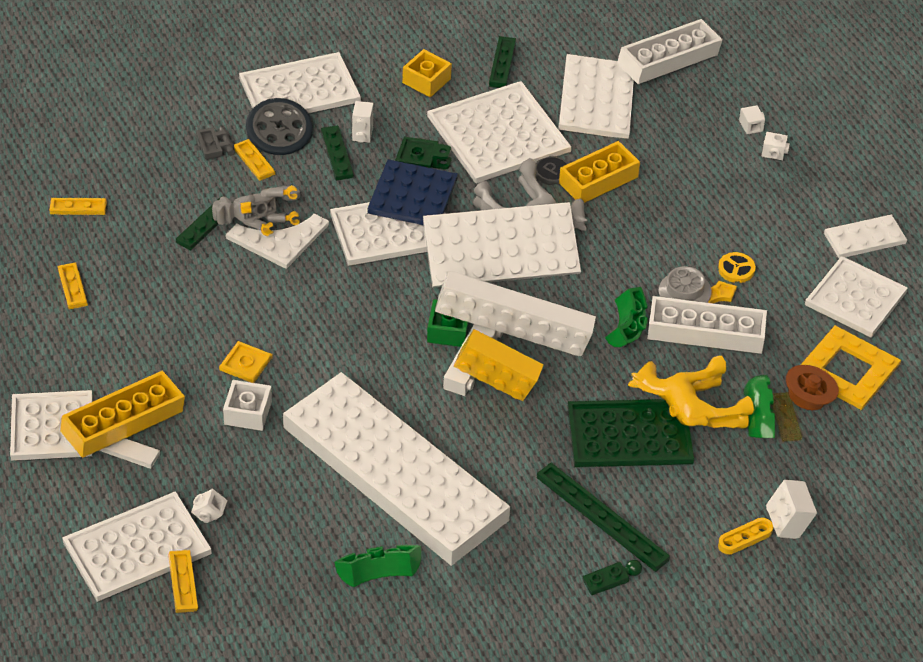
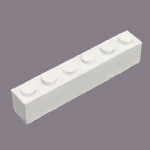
M474 324L464 343L473 329L495 340L498 337L501 338L503 333ZM459 350L444 376L443 389L465 396L468 390L471 391L473 389L475 377L453 367L460 352Z

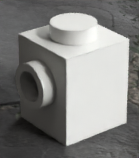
M756 105L741 108L739 121L746 134L762 132L765 116Z

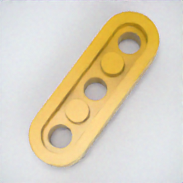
M766 518L753 520L721 535L718 548L724 554H734L769 538L772 535L773 524Z

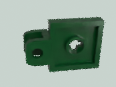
M404 136L395 161L431 168L433 165V168L449 169L452 158L449 156L451 147L439 144V141Z

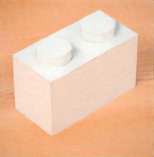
M355 101L352 115V141L370 143L373 131V103Z

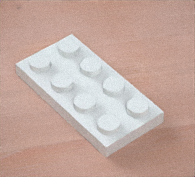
M892 214L832 227L824 231L826 238L839 259L841 256L849 257L906 244L907 242L905 235Z

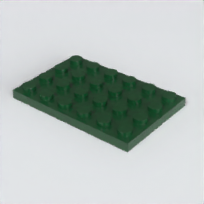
M666 400L568 401L567 408L574 467L694 464L689 426L681 424L676 417L670 415V406Z

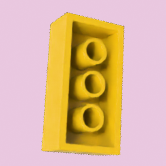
M617 141L561 167L559 184L575 200L582 199L585 203L638 178L640 161Z
M473 329L460 349L453 367L515 399L523 401L536 384L544 364Z

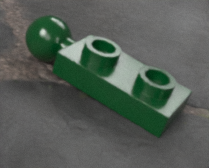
M630 560L626 567H623L621 562H617L584 575L583 582L590 594L595 595L629 582L628 575H639L642 571V565L638 560Z

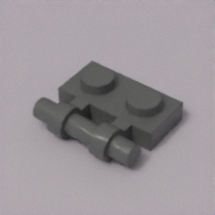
M213 127L196 130V137L205 159L223 156L222 151H226L229 156L234 155V144L230 141L229 131L225 127H220L217 132H215Z

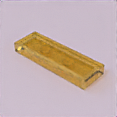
M788 392L773 393L774 402L772 408L782 442L801 440L802 435Z

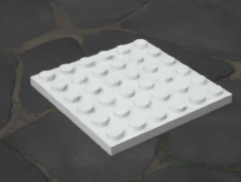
M522 81L427 111V117L448 146L451 147V150L475 183L518 170L522 162L529 158L537 163L538 160L549 156L557 157L571 152L570 144Z

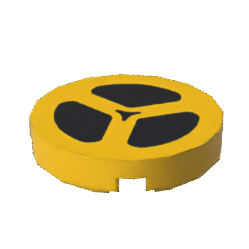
M738 252L723 255L718 265L719 274L725 280L734 283L735 281H740V283L749 281L754 276L756 267L754 261L749 256Z

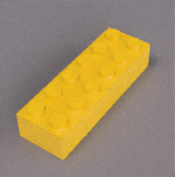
M162 370L62 415L60 432L83 458L183 412L185 396Z

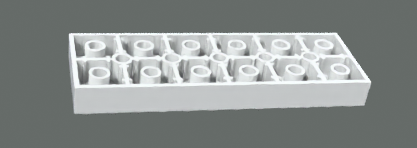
M342 372L283 413L284 429L451 566L509 521L510 506Z

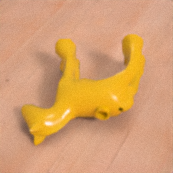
M723 356L713 357L704 370L679 372L667 379H659L656 373V365L649 361L638 373L631 374L633 380L628 384L630 387L640 388L642 391L656 394L666 400L670 406V415L676 417L681 424L687 426L697 425L711 428L728 427L743 429L748 427V415H752L754 411L753 401L749 396L739 400L734 406L729 408H715L697 397L696 392L721 385L722 374L726 372V361Z

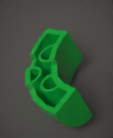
M641 287L627 289L615 299L619 312L618 327L605 337L607 342L613 347H623L634 342L646 328L648 318L646 317L645 310L648 307Z
M768 375L753 377L744 388V396H749L754 406L752 415H748V434L750 437L775 438V413H773V409H770V405H773L774 400L772 389L767 386L770 385Z
M396 545V548L386 550L383 549V546L366 549L367 553L349 554L336 560L334 563L341 580L352 587L382 577L413 576L420 566L421 546Z

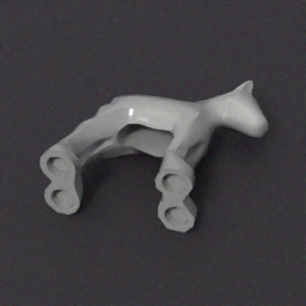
M531 158L523 161L519 167L521 176L518 181L533 199L526 206L556 204L557 202L553 196L542 188L536 179L537 165L535 161ZM487 181L478 183L474 188V193L477 196L473 204L476 208L480 210L506 208L493 199L492 189ZM576 199L571 205L574 228L586 231L585 223L587 219L585 218L584 201Z

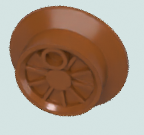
M797 365L792 367L786 375L789 397L797 406L803 409L819 410L824 405L832 403L838 396L839 389L834 378L818 367Z

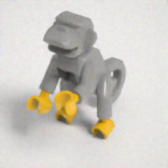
M292 185L262 190L259 194L239 197L233 203L227 197L222 196L220 200L215 201L212 205L213 219L219 225L230 224L233 218L236 217L243 224L261 230L263 235L268 236L274 233V231L269 229L273 226V223H286V221H290L293 225L300 223L298 219H292L293 217H299L296 211L291 212L289 215H286V213H275V197H281L286 201H294L300 198V190ZM265 217L269 223L263 222L259 218Z

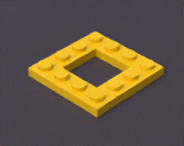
M835 325L801 365H811L826 371L834 378L838 385L839 393L837 397L862 410L897 369L901 360ZM840 349L872 365L856 386L824 369Z

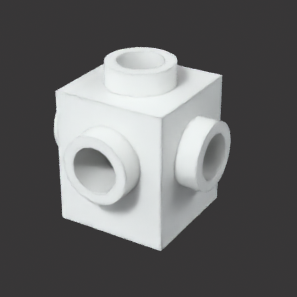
M766 132L762 157L783 160L784 153L788 154L790 143H786L787 135Z
M211 489L195 497L191 513L204 523L217 520L223 515L227 500L214 489Z

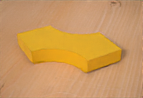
M718 281L716 285L711 287V298L708 303L713 304L719 301L731 302L737 286Z

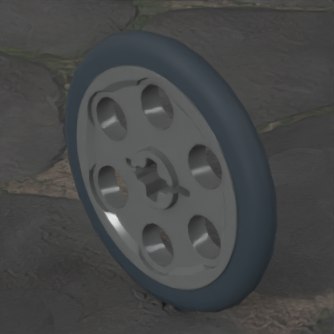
M272 98L262 101L253 107L246 119V132L251 142L258 149L273 155H286L299 151L309 142L313 133V123L308 112L300 104L285 98ZM288 110L292 114L290 116H284L282 112ZM267 111H271L274 115L272 117H267L264 113ZM294 123H300L302 127L297 129L294 128L292 125ZM263 124L266 126V129L259 130L257 126ZM292 136L295 140L288 142L285 140V137ZM269 137H274L277 139V141L271 143L267 139Z

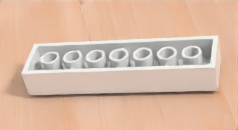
M449 270L439 293L435 312L577 356L583 355L592 336L596 316Z

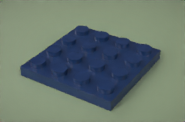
M388 159L367 208V214L424 225L423 216L445 213L458 174Z

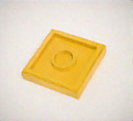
M238 341L219 366V370L254 383L272 359V354Z

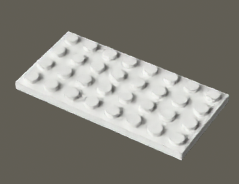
M570 202L423 216L433 288L443 286L448 270L487 283L581 273Z

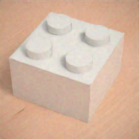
M232 380L223 408L224 425L263 431L272 402L271 386Z
M783 480L766 505L777 537L800 538L817 514L804 481Z

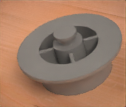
M682 266L673 269L661 281L659 296L708 303L711 298V286L699 270L693 267Z

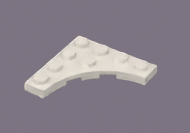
M313 214L304 222L293 227L271 230L274 233L268 236L263 235L261 230L236 224L226 234V239L287 269L329 226V221Z

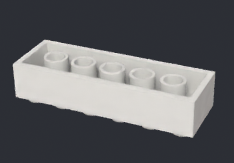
M700 19L621 47L617 63L637 84L717 56L722 39Z
M653 296L647 339L762 354L767 310Z

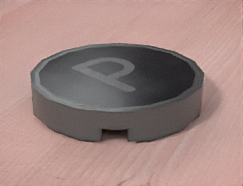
M556 156L540 159L536 163V178L547 185L556 183L559 185L560 168L567 165L568 162Z

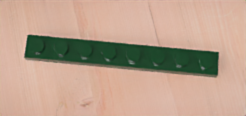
M549 463L537 473V479L653 571H658L669 562V554L553 463Z

